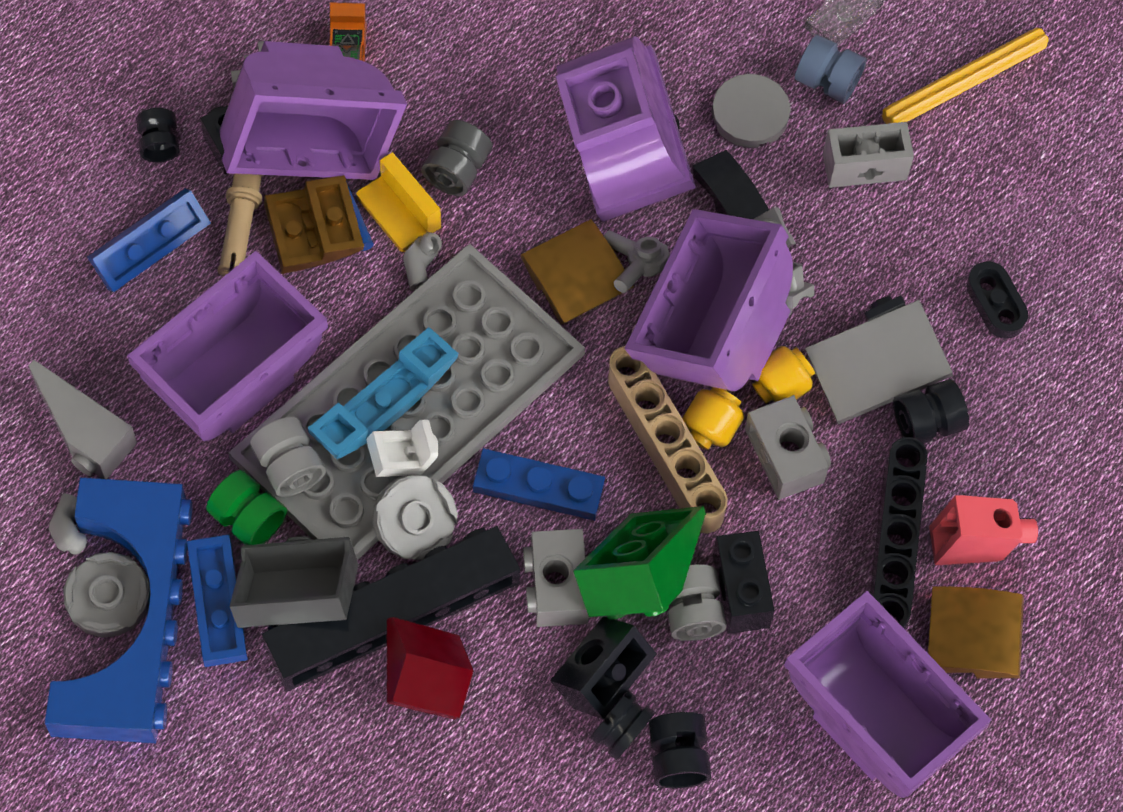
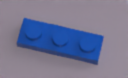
M184 188L87 256L106 288L111 292H115L210 225L211 222L192 191Z
M483 448L473 483V492L595 521L605 484V476Z
M230 535L187 541L204 666L210 667L248 660L244 629L237 627L229 607L236 584Z

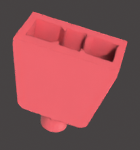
M955 495L929 526L935 565L998 562L1004 560L1019 543H1035L1038 537L1037 521L1034 518H1019L1018 505L1013 499Z

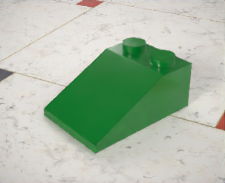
M704 506L631 513L573 570L588 616H607L608 619H619L628 614L644 613L645 616L651 617L667 611L671 602L683 590L706 515Z

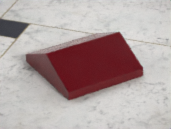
M388 618L387 703L453 720L460 718L474 672L460 636L399 618Z

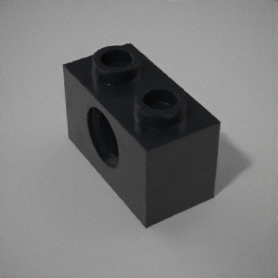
M759 531L716 536L712 556L719 580L720 598L724 608L727 634L770 628L775 610Z
M603 616L550 679V682L573 709L604 720L657 653L634 625Z

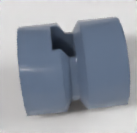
M817 34L806 48L797 67L794 79L812 89L821 86L824 89V95L845 104L854 92L863 74L867 58L849 49L840 52L838 51L837 43Z

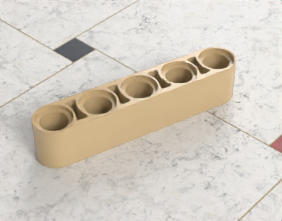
M625 346L619 347L610 357L608 384L679 508L697 507L701 503H710L717 509L713 513H706L700 533L707 534L715 532L724 521L728 500L726 492L656 373L652 372L642 361L632 359L624 349ZM623 367H629L635 370L636 373L633 375H623L618 370ZM644 400L650 401L656 407L643 409L637 403ZM667 434L673 436L676 441L667 444L659 441L657 437ZM683 468L690 469L696 473V476L684 478L677 471Z

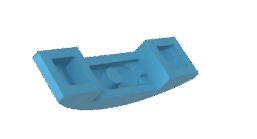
M428 327L399 351L398 361L344 406L339 402L308 427V433L336 459L348 455L365 445L367 437L373 431H384L419 401L458 358L459 353Z

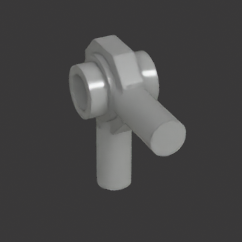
M610 230L604 235L613 250L628 256L629 266L614 281L615 288L621 293H626L641 276L652 277L660 273L670 256L668 246L654 237H643L635 242Z

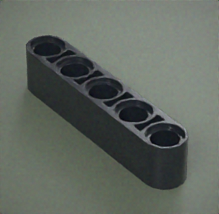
M902 437L892 444L884 466L870 594L889 613L897 618L899 624L904 629L909 622L912 610L928 457L924 444L912 437ZM907 458L911 460L915 466H902L900 463H898L897 459ZM903 496L909 500L910 505H899L892 497ZM888 535H901L907 543L904 545L894 544L889 540ZM883 574H897L903 583L891 584L885 580Z

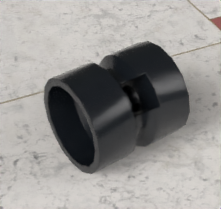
M952 379L927 386L925 394L918 389L894 397V416L902 437H912L924 444L932 441L937 432L945 437L968 429L969 415L966 402L960 388Z
M675 712L654 717L649 721L650 745L654 751L658 752L652 758L655 785L662 788L678 789L698 786L711 780L709 753L702 749L707 744L705 717L702 714Z

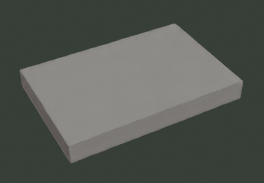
M920 300L805 348L838 425L891 403L896 396L924 389L929 385L936 384L953 376L950 365Z

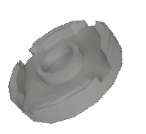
M757 74L737 75L725 81L715 93L711 110L712 118H714V122L717 125L716 129L720 135L732 144L746 148H756L760 144L767 142L771 144L777 141L787 128L791 112L789 98L783 88L770 78Z
M407 475L393 480L380 492L374 504L373 525L378 540L387 551L403 559L423 560L429 551L439 546H447L454 535L452 533L455 523H457L458 512L453 496L442 483L427 476Z
M114 552L98 553L86 558L85 562L81 563L78 568L75 566L69 573L63 588L64 606L73 624L86 634L101 638L120 636L134 629L146 616L150 604V584L142 568L130 557Z

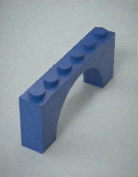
M80 478L74 516L80 533L91 534L113 541L127 550L140 563L150 582V605L146 621L139 636L118 660L101 671L83 678L50 682L45 726L51 737L156 744L158 729L165 730L167 703H161L163 687L170 688L173 672L172 661H167L168 646L176 645L178 622L177 620H172L174 605L181 604L183 581L182 579H177L179 565L186 564L188 552L187 539H182L184 525L191 524L193 512L192 500L186 499L183 484Z

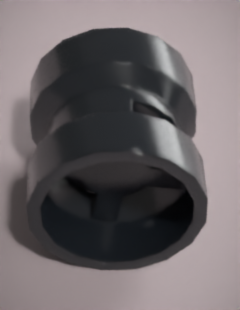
M150 108L139 113L136 117L138 133L142 136L139 141L140 157L146 161L157 163L166 162L177 157L180 149L178 137L174 135L177 129L175 113L166 108Z

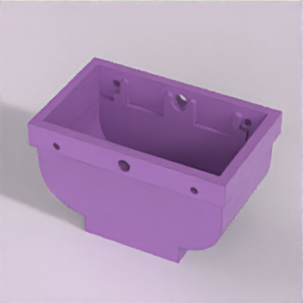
M634 36L556 66L558 73L556 80L574 145L580 153L596 214L602 222L696 188L657 55L651 45L645 46L638 37Z
M264 41L261 52L252 53L245 58L220 127V138L224 147L222 162L226 173L321 178L345 175L346 179L375 180L380 172V160L387 155L406 109L407 102L402 91L394 90L384 73L367 62L344 57L339 46Z
M693 209L624 348L631 358L642 361L657 375L729 391L741 389L748 379L758 381L762 369L768 361L791 312L785 302L792 283L793 261L786 245L789 236L781 224Z
M255 251L127 356L130 365L140 374L141 379L203 441H209L218 437L226 430L233 434L294 382V374L310 359L318 348L322 339V333L328 329L327 318L267 260Z
M868 591L864 592L788 656L784 664L789 670V675L795 688L814 710L813 718L872 781L877 778L886 788L901 798L912 794L986 729L991 722L988 715Z

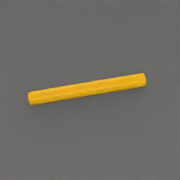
M1034 28L888 105L882 110L881 116L883 121L889 124L908 122L1045 49L1049 42L1048 36L1042 28Z

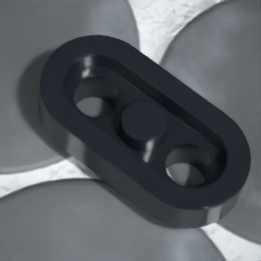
M985 261L975 265L969 274L966 287L986 327L997 337L1006 339L1016 337L1025 327L1028 319V310L1009 274L1001 265L995 262ZM987 283L991 285L993 289L985 290L981 287L980 284ZM999 317H1007L1011 323L1005 324L999 320Z

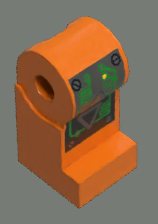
M330 2V46H339L344 57L355 58L365 62L367 28L365 3Z

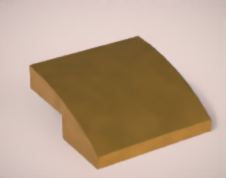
M345 175L306 181L305 187L302 190L265 195L264 206L282 274L327 264L363 250L364 244Z
M592 219L520 255L537 290H542L560 325L622 294L615 288L614 281L625 269Z
M932 586L928 654L946 673H974L977 679L1020 678L1023 595L984 588Z

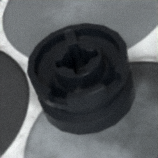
M629 690L589 737L597 745L601 743L609 748L608 754L615 760L624 753L656 713L648 706H640L636 702L637 697Z

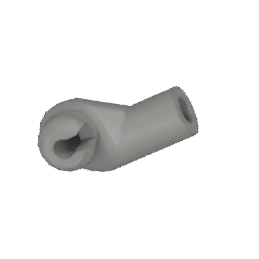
M427 232L423 236L418 237L403 255L411 291H415L428 280L426 268L438 255V251L441 250V238L433 232Z
M63 493L50 520L49 532L58 549L62 552L68 551L72 555H78L84 550L87 544V537L85 534L78 532L73 522L75 519L77 497Z

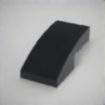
M727 150L692 166L694 178L714 199L717 213L754 219L769 211L751 179Z

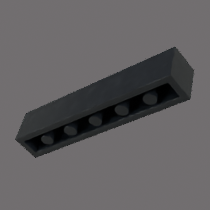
M498 526L488 530L485 528L476 529L468 533L463 538V541L449 548L447 546L434 548L419 562L410 566L404 563L393 567L386 573V577L371 584L369 581H364L354 585L347 620L269 626L268 631L262 633L264 647L285 691H291L387 646L388 618L395 617L430 626L520 584V567Z

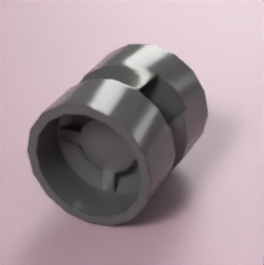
M451 120L437 140L439 149L431 150L421 167V172L425 179L440 191L453 196H464L477 177V170L484 165L491 153L493 144L490 138L476 126L465 121Z

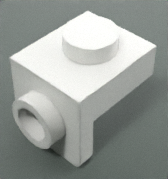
M428 419L419 420L411 430L373 431L366 439L376 477L422 475L438 457V440L432 433Z

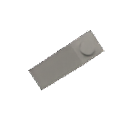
M33 359L28 365L31 375L72 456V464L87 476L95 473L102 479H108L137 444L133 427Z

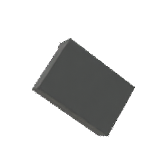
M306 536L290 537L286 542L243 545L241 547L242 562L229 606L238 628L347 620L359 566L349 537L311 540Z

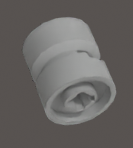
M285 417L267 424L250 441L251 447L261 466L268 467L266 470L268 480L277 496L290 497L304 492L317 484L326 473V468L318 453L311 446H308L310 438L300 419L296 417Z
M690 565L683 590L671 602L670 606L673 607L668 610L671 637L680 641L703 640L721 634L726 630L727 625L723 604L716 600L720 595V586L717 570L713 566Z

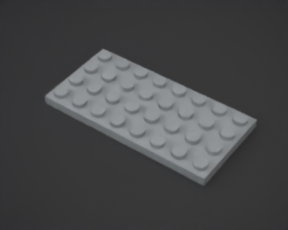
M470 243L228 452L230 460L240 470H244L261 485L260 489L264 493H271L287 507V515L313 540L349 537L357 560L379 541L373 525V511L380 492L393 480L404 476L376 477L367 443L348 455L336 459L308 433L310 425L338 402L342 406L349 402L399 360V351L430 327L459 353L458 358L419 401L384 431L411 430L419 420L428 419L432 433L438 440V457L420 476H427L440 483H444L585 355V347ZM285 417H296L300 419L310 438L308 446H311L318 453L326 468V473L317 484L308 490L290 497H280L276 495L268 480L266 473L268 467L261 466L251 447L250 441L267 424Z

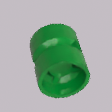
M237 470L217 486L207 502L206 511L222 526L230 527L233 525L232 534L244 545L264 544L277 532L284 522L288 512L287 507L271 493L265 492L260 494L261 485L244 470Z

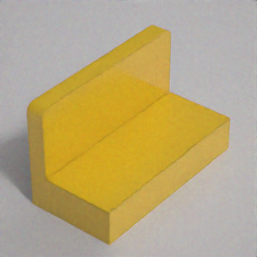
M392 152L380 160L381 176L358 190L356 197L401 252H405L418 237L423 236L427 232L434 233L441 228V209Z

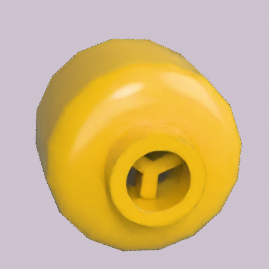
M780 346L771 352L768 361L762 369L759 380L752 383V386L765 404L771 400L777 402L793 395L797 400L811 390L813 385L811 377L815 374V371L797 347L790 350L786 346Z
M712 387L711 390L702 389L695 395L682 419L699 447L705 450H709L712 445L725 447L731 442L744 420V413L739 407L742 402L724 389Z

